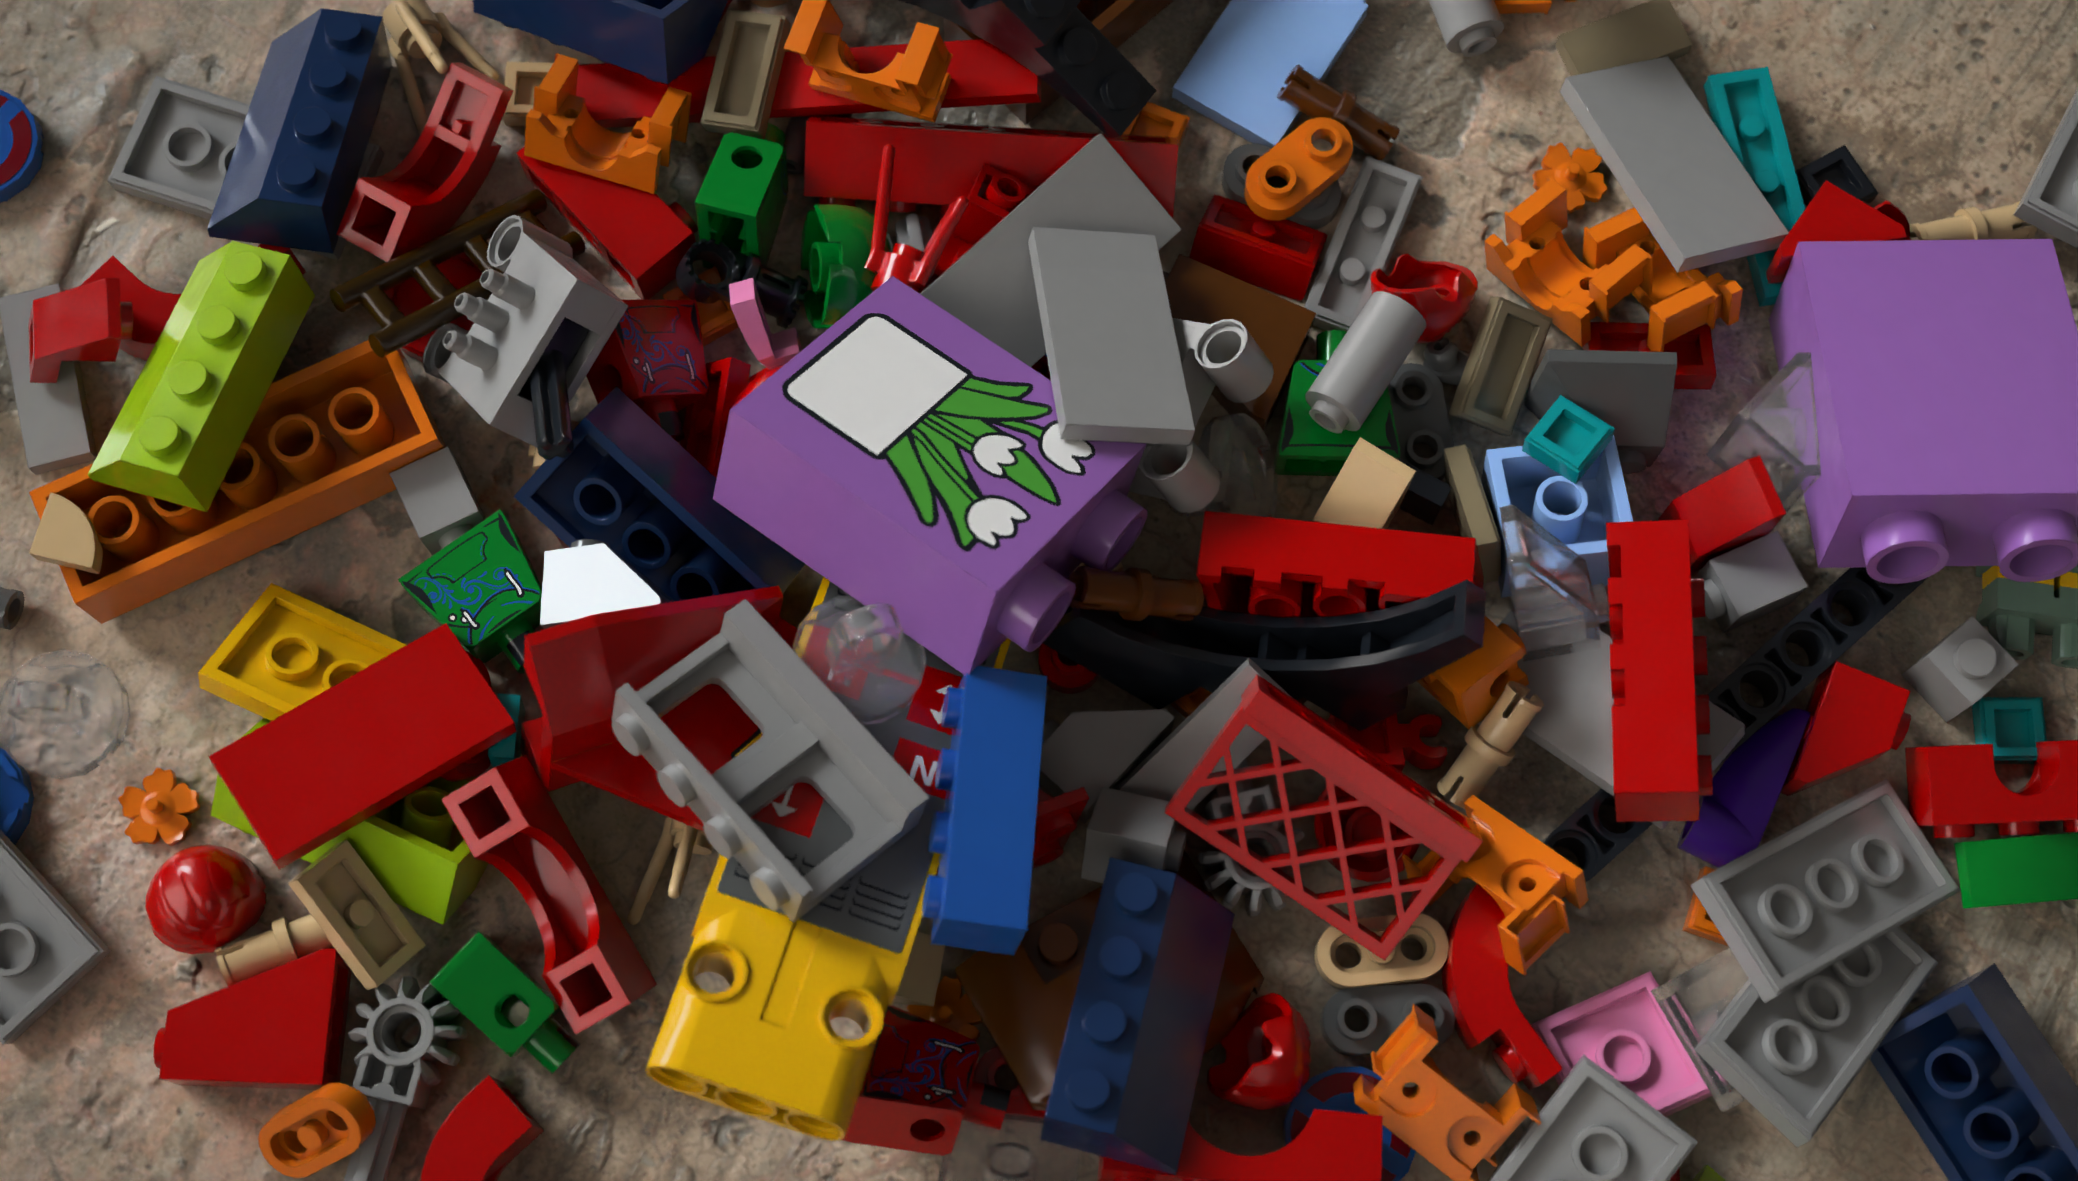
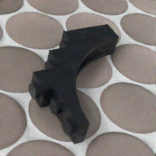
M899 0L921 7L954 22L996 46L1035 73L1071 102L1109 139L1120 137L1157 91L1077 8L1081 0Z
M1465 580L1419 600L1382 610L1331 617H1274L1227 612L1203 606L1199 615L1193 616L1194 619L1192 621L1149 615L1141 621L1123 619L1119 612L1072 608L1069 604L1063 617L1043 644L1156 709L1167 706L1184 695L1192 693L1199 687L1213 693L1235 670L1250 658L1296 701L1303 697L1355 729L1362 731L1405 709L1408 685L1483 647L1486 591L1469 580Z

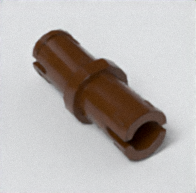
M1299 64L1293 68L1284 82L1287 85L1286 88L1282 87L1277 95V99L1285 101L1310 118L1325 117L1338 121L1349 131L1354 146L1379 161L1387 155L1393 146V143L1389 140L1391 138L1395 140L1400 132V128L1397 126H1392L1356 103L1357 95L1347 89L1340 93L1305 71L1304 67Z
M1079 566L1076 568L1077 572H1072L1068 579L1076 585L1074 596L1070 602L1072 608L1119 612L1123 619L1141 621L1149 615L1192 621L1194 619L1193 616H1198L1203 607V589L1198 580L1156 577L1148 569L1130 567L1125 572H1114Z

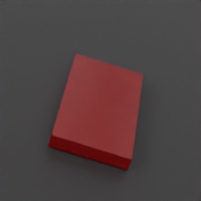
M445 623L208 757L275 865L280 870L516 732V727L509 713L452 630Z

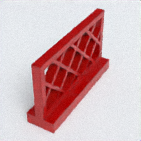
M1256 674L1242 693V702L1166 805L1165 814L1385 961L1461 859L1467 863L1482 844L1483 840L1476 823ZM1245 725H1248L1270 740L1273 756L1272 763L1237 769L1233 768L1230 745ZM1278 746L1294 756L1295 759L1281 761ZM1222 756H1224L1226 770L1211 773ZM1312 768L1325 777L1328 800L1293 806L1288 805L1283 773ZM1276 774L1281 808L1242 814L1236 781ZM1229 783L1234 816L1206 820L1187 807L1200 787ZM1334 784L1351 796L1336 798ZM1368 806L1380 815L1383 837L1344 843L1339 810ZM1331 812L1336 845L1297 851L1291 819ZM1284 820L1289 846L1288 853L1261 857L1248 848L1245 826ZM1389 821L1406 833L1391 835ZM1237 828L1239 841L1222 830ZM1422 843L1440 855V858L1427 875L1399 880L1393 848ZM1386 849L1391 881L1352 888L1346 856ZM1339 857L1344 889L1316 894L1302 884L1299 864ZM1292 865L1294 878L1277 867ZM1414 891L1403 906L1401 893ZM1393 894L1397 915L1381 936H1378L1357 921L1354 901ZM1347 902L1349 915L1332 904Z

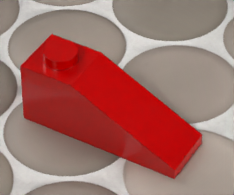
M524 147L516 153L527 179L542 192L556 210L642 300H649L675 278L676 267L691 245L696 242L694 233L698 231L696 223L680 204L674 201L671 205L667 206L656 193L652 194L524 156Z

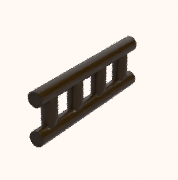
M536 188L331 289V301L340 312H345L362 304L382 327V329L369 335V343L376 355L384 357L463 316L464 314L456 311L454 306L459 294L466 292L474 297H482L488 300L492 292L481 286L480 278L457 290L436 265L464 252L482 273L487 269H494L503 274L504 272L489 264L487 260L489 243L486 240L492 237L502 221L512 215L519 216L549 232L536 217V215L547 210V201L540 190ZM571 231L559 237L570 244L573 258L585 252L586 247L583 238L576 231ZM414 278L434 302L405 316L385 291Z

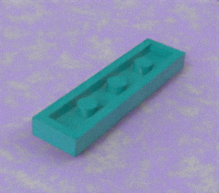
M1768 67L1709 75L1703 87L1712 121L1787 231L1790 232L1804 212L1805 206ZM1778 249L1746 256L1759 307L1774 305L1783 283L1769 284L1766 276V271Z

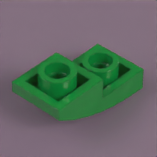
M2078 832L1954 843L1963 909L2078 899Z

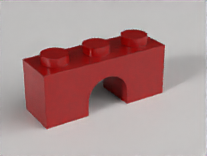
M2078 740L2036 742L2038 756L2037 760L2034 761L2032 776L2028 783L2017 792H2012L1999 780L1994 766L1993 744L1905 747L1909 813L1917 825L1933 826L1934 838L1975 837L1974 824L1998 823L1999 835L2040 834L2039 821L2059 820L2063 822V832H2078Z

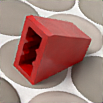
M323 948L168 1010L165 1028L162 1027L158 1030L154 1042L153 1056L155 1066L160 1068L159 1079L188 1086L317 1090L329 1083H340L352 970L336 949Z

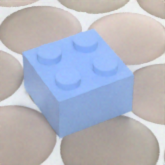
M1614 435L1610 443L1577 484H1574L1523 452V446L1487 449L1481 483L1501 540V575L1498 580L1501 598L1608 586L1610 573L1606 523L1633 522Z

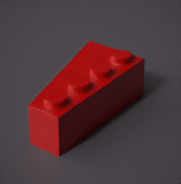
M1204 511L1197 577L1202 586L1207 605L1210 608L1227 612L1274 617H1331L1382 610L1419 600L1465 580H1469L1483 589L1484 575L1476 538Z
M1689 519L1606 523L1610 573V578H1608L1610 636L1612 644H1610L1612 699L1614 700L1611 710L1616 822L1700 821L1699 796H1713L1711 755H1697V735H1710L1709 694L1695 695L1694 676L1708 675L1706 635L1693 636L1692 618L1705 617L1704 578H1691Z

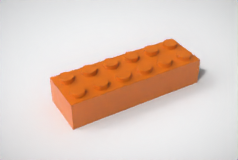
M369 340L271 383L207 512L92 481L87 474L93 463L34 489L29 494L40 520L50 493H54L73 502L92 522L98 541L101 542L103 549L100 574L59 566L74 603L103 624L396 490L389 473L441 450L446 445L401 350L398 349L384 357H379L372 350Z

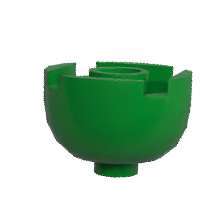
M817 204L814 205L815 210H808L806 214L800 254L801 270H809L813 289L807 290L803 301L808 321L813 329L830 328L873 292L870 287L876 273L864 268L871 250L874 215L860 207ZM887 231L885 252H892V242Z

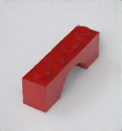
M526 755L494 767L441 799L474 858L488 862L500 870L514 884L529 906L540 930L544 945L545 964L542 977L575 1035L633 1003L657 985Z
M1314 1109L1305 1128L1291 1143L1272 1153L1258 1156L1236 1155L1216 1148L1203 1139L1188 1121L1176 1175L1100 1156L1098 1181H1381L1383 1116Z

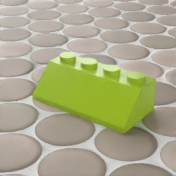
M231 241L199 260L87 474L92 481L201 511H208L315 297V294L290 255Z
M263 718L242 737L271 721ZM218 775L210 816L258 838ZM440 776L302 856L300 859L313 863L337 843L348 840L393 902L443 925L472 894L488 865V862L474 858L441 800L476 779V777L460 782H452Z

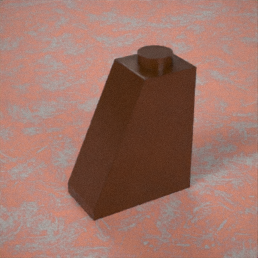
M1179 253L1170 273L1163 270L1172 318L1212 324L1223 319L1239 321L1273 364L1274 374L1271 384L1264 393L1254 400L1245 403L1230 401L1224 396L1217 385H1215L1211 393L1249 436L1261 441L1290 379L1293 364L1299 360L1310 337L1316 312Z

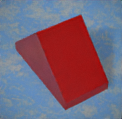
M1825 180L1776 251L1766 271L1768 283L1784 281L1798 242L1906 240L1907 236L1904 226Z

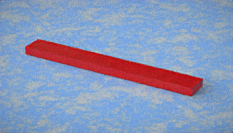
M984 39L944 41L949 53L953 54L947 69V73H950L952 79L941 108L1041 102L1042 79ZM908 44L849 47L855 57L854 61L860 66L858 73L869 74L878 72L888 66L895 58L897 52L905 54ZM787 51L784 54L769 118L885 112L890 110L812 89L808 83L814 67L806 65L800 54ZM717 56L704 57L669 84L651 81L644 75L614 64L578 65L576 96L585 98L586 108L590 116L603 128L635 126L637 121H641L643 116L652 118L668 88L673 87L692 93L689 123L701 122Z

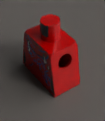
M622 300L628 305V308L586 375L597 404H599L617 386L674 440L679 442L685 438L678 411L706 396L709 388L696 300Z
M888 1005L883 1020V1028L877 1038L846 1137L842 1140L857 1144L945 1156L953 1151L962 1120L1000 1131L1011 1091L973 1080L980 1047L975 1040L898 1007Z

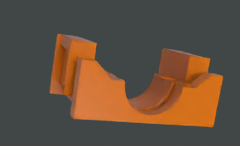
M802 0L784 45V50L800 54L806 65L814 67L808 83L812 89L935 123L952 79L950 73H947V69L953 56L952 53H949L939 33V27L917 22L905 54L897 52L893 61L884 69L874 73L863 74L858 73L860 66L854 61L855 57L847 43L842 41L840 37L844 25L830 0Z
M556 53L555 62L540 86L534 87L533 110L530 109L526 115L524 156L654 194L658 188L660 165L669 167L672 140L683 143L687 142L692 93L669 87L652 118L643 116L641 121H637L631 132H613L595 122L586 108L585 98L576 96L579 60Z
M1548 177L1546 184L1510 213L1507 211L1504 213L1506 242L1509 245L1506 246L1494 233L1484 241L1487 270L1538 312L1552 318V323L1581 347L1591 340L1590 321L1598 316L1608 323L1609 310L1638 286L1648 294H1652L1653 257L1636 243L1609 265L1604 264L1600 269L1595 268L1593 270L1574 255L1562 234V230L1568 226L1567 189L1551 177Z
M1635 207L1591 228L1584 227L1582 263L1593 270L1595 268L1600 269L1604 264L1609 265L1635 243L1653 257L1652 294H1648L1640 286L1631 292L1649 314L1647 347L1651 352H1664V344L1706 323L1712 330L1715 329L1716 319L1720 317L1727 326L1739 321L1742 287L1735 280H1725L1719 272L1708 277L1698 268L1677 273Z
M1472 795L1464 802L1467 817L1476 823L1483 842L1467 863L1461 859L1427 905L1431 906L1454 883L1457 884L1462 878H1469L1479 884L1494 898L1506 917L1498 925L1505 962L1526 976L1527 969L1565 932L1567 934L1570 933L1566 905L1561 899L1565 896L1578 909H1581L1589 901L1584 871ZM1432 850L1417 864L1404 854L1402 857L1407 877L1413 878L1427 875L1440 858V855Z
M1413 1004L1412 1012L1376 1053L1374 1051L1371 1052L1373 1071L1382 1079L1374 1086L1372 1082L1361 1075L1353 1084L1355 1104L1370 1115L1383 1116L1384 1127L1453 1181H1480L1476 1165L1484 1158L1496 1168L1498 1164L1495 1152L1527 1116L1538 1125L1541 1124L1535 1100L1515 1083L1494 1106L1487 1101L1483 1104L1464 1094L1445 1077L1436 1066L1434 1060L1427 1055L1439 1042L1434 1019ZM1409 1082L1416 1083L1413 1087L1404 1086ZM1471 1131V1135H1467L1465 1133Z

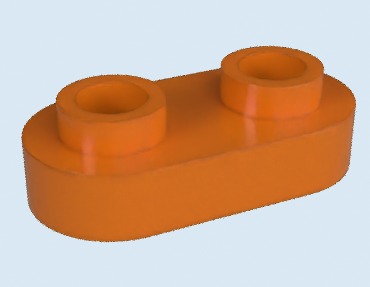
M1325 117L1312 118L1302 123L1257 159L1249 168L1244 186V197L1248 207L1259 217L1272 221L1284 220L1296 214L1346 172L1353 152V141L1349 131L1338 121ZM1319 139L1326 140L1333 148L1328 151H1320L1313 146L1312 142ZM1272 176H1279L1287 182V185L1283 188H1274L1266 180Z
M329 1083L280 1109L261 1128L258 1137L259 1147L266 1161L278 1172L292 1178H304L354 1153L373 1133L376 1118L371 1104L361 1091L343 1083Z

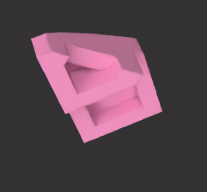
M753 278L729 284L730 306L749 348L761 364L770 370L777 366L785 365L803 350L796 327L771 334Z

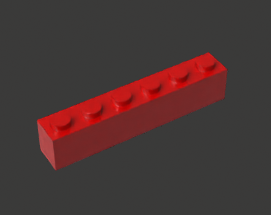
M811 116L806 121L804 196L819 197V204L847 205L856 207V199L876 200L883 147L891 144L895 147L889 212H915L916 204L923 203L941 205L940 213L945 214L949 205L952 202H956L958 197L968 196L984 163L1003 173L1013 175L1021 182L1037 189L1100 133L844 116ZM1101 133L1173 218L1179 146L1178 137L1122 134L1120 137L1109 139L1104 133Z

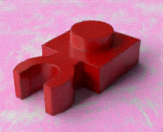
M1397 713L1362 731L1355 729L1330 714L1327 721L1401 772L1405 766V760L1417 768L1431 770L1440 767L1448 754L1447 747H1430L1425 745L1420 737L1429 738L1437 736L1442 726V719L1436 715L1424 714L1415 717L1409 724H1398Z

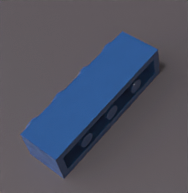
M977 665L970 674L966 673V676L963 674L958 688L948 687L946 690L941 726L952 728L951 749L941 748L935 778V789L946 790L944 812H934L929 837V852L940 854L938 876L928 875L922 905V917L933 919L931 944L1014 955L1027 931L1048 676Z

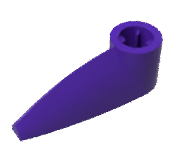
M1792 708L1762 726L1727 758L1712 779L1713 796H1701L1699 799L1700 821H1686L1678 840V849L1720 868L1758 848L1811 714L1810 712Z

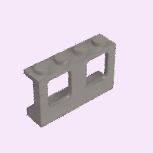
M746 599L724 614L719 634L637 692L628 683L616 690L612 728L622 746L632 755L638 756L642 754L658 772L659 784L666 795L680 807H684L687 804L704 823V833L714 849L725 858L734 856L751 875L749 878L750 884L759 899L772 910L780 908L793 923L916 827L928 802V795ZM708 684L721 686L762 732V737L712 775L708 773L660 719ZM799 782H805L813 786L853 832L851 840L803 877L750 819L791 786Z

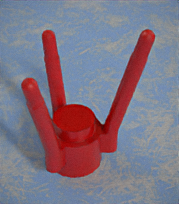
M887 144L883 147L879 171L871 250L864 268L876 273L870 287L872 291H875L890 277L894 276L920 294L925 289L931 271L956 229L969 201L967 197L960 196L956 202H952L949 205L923 252L901 243H895L892 252H885L895 147Z

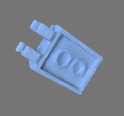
M1231 0L1174 84L1172 98L1247 141L1272 148L1290 133L1302 114L1301 111L1285 101L1277 99L1280 89L1287 86L1284 82L1290 72L1299 64L1304 67L1305 71L1324 81L1366 17L1369 5L1364 3L1366 0Z

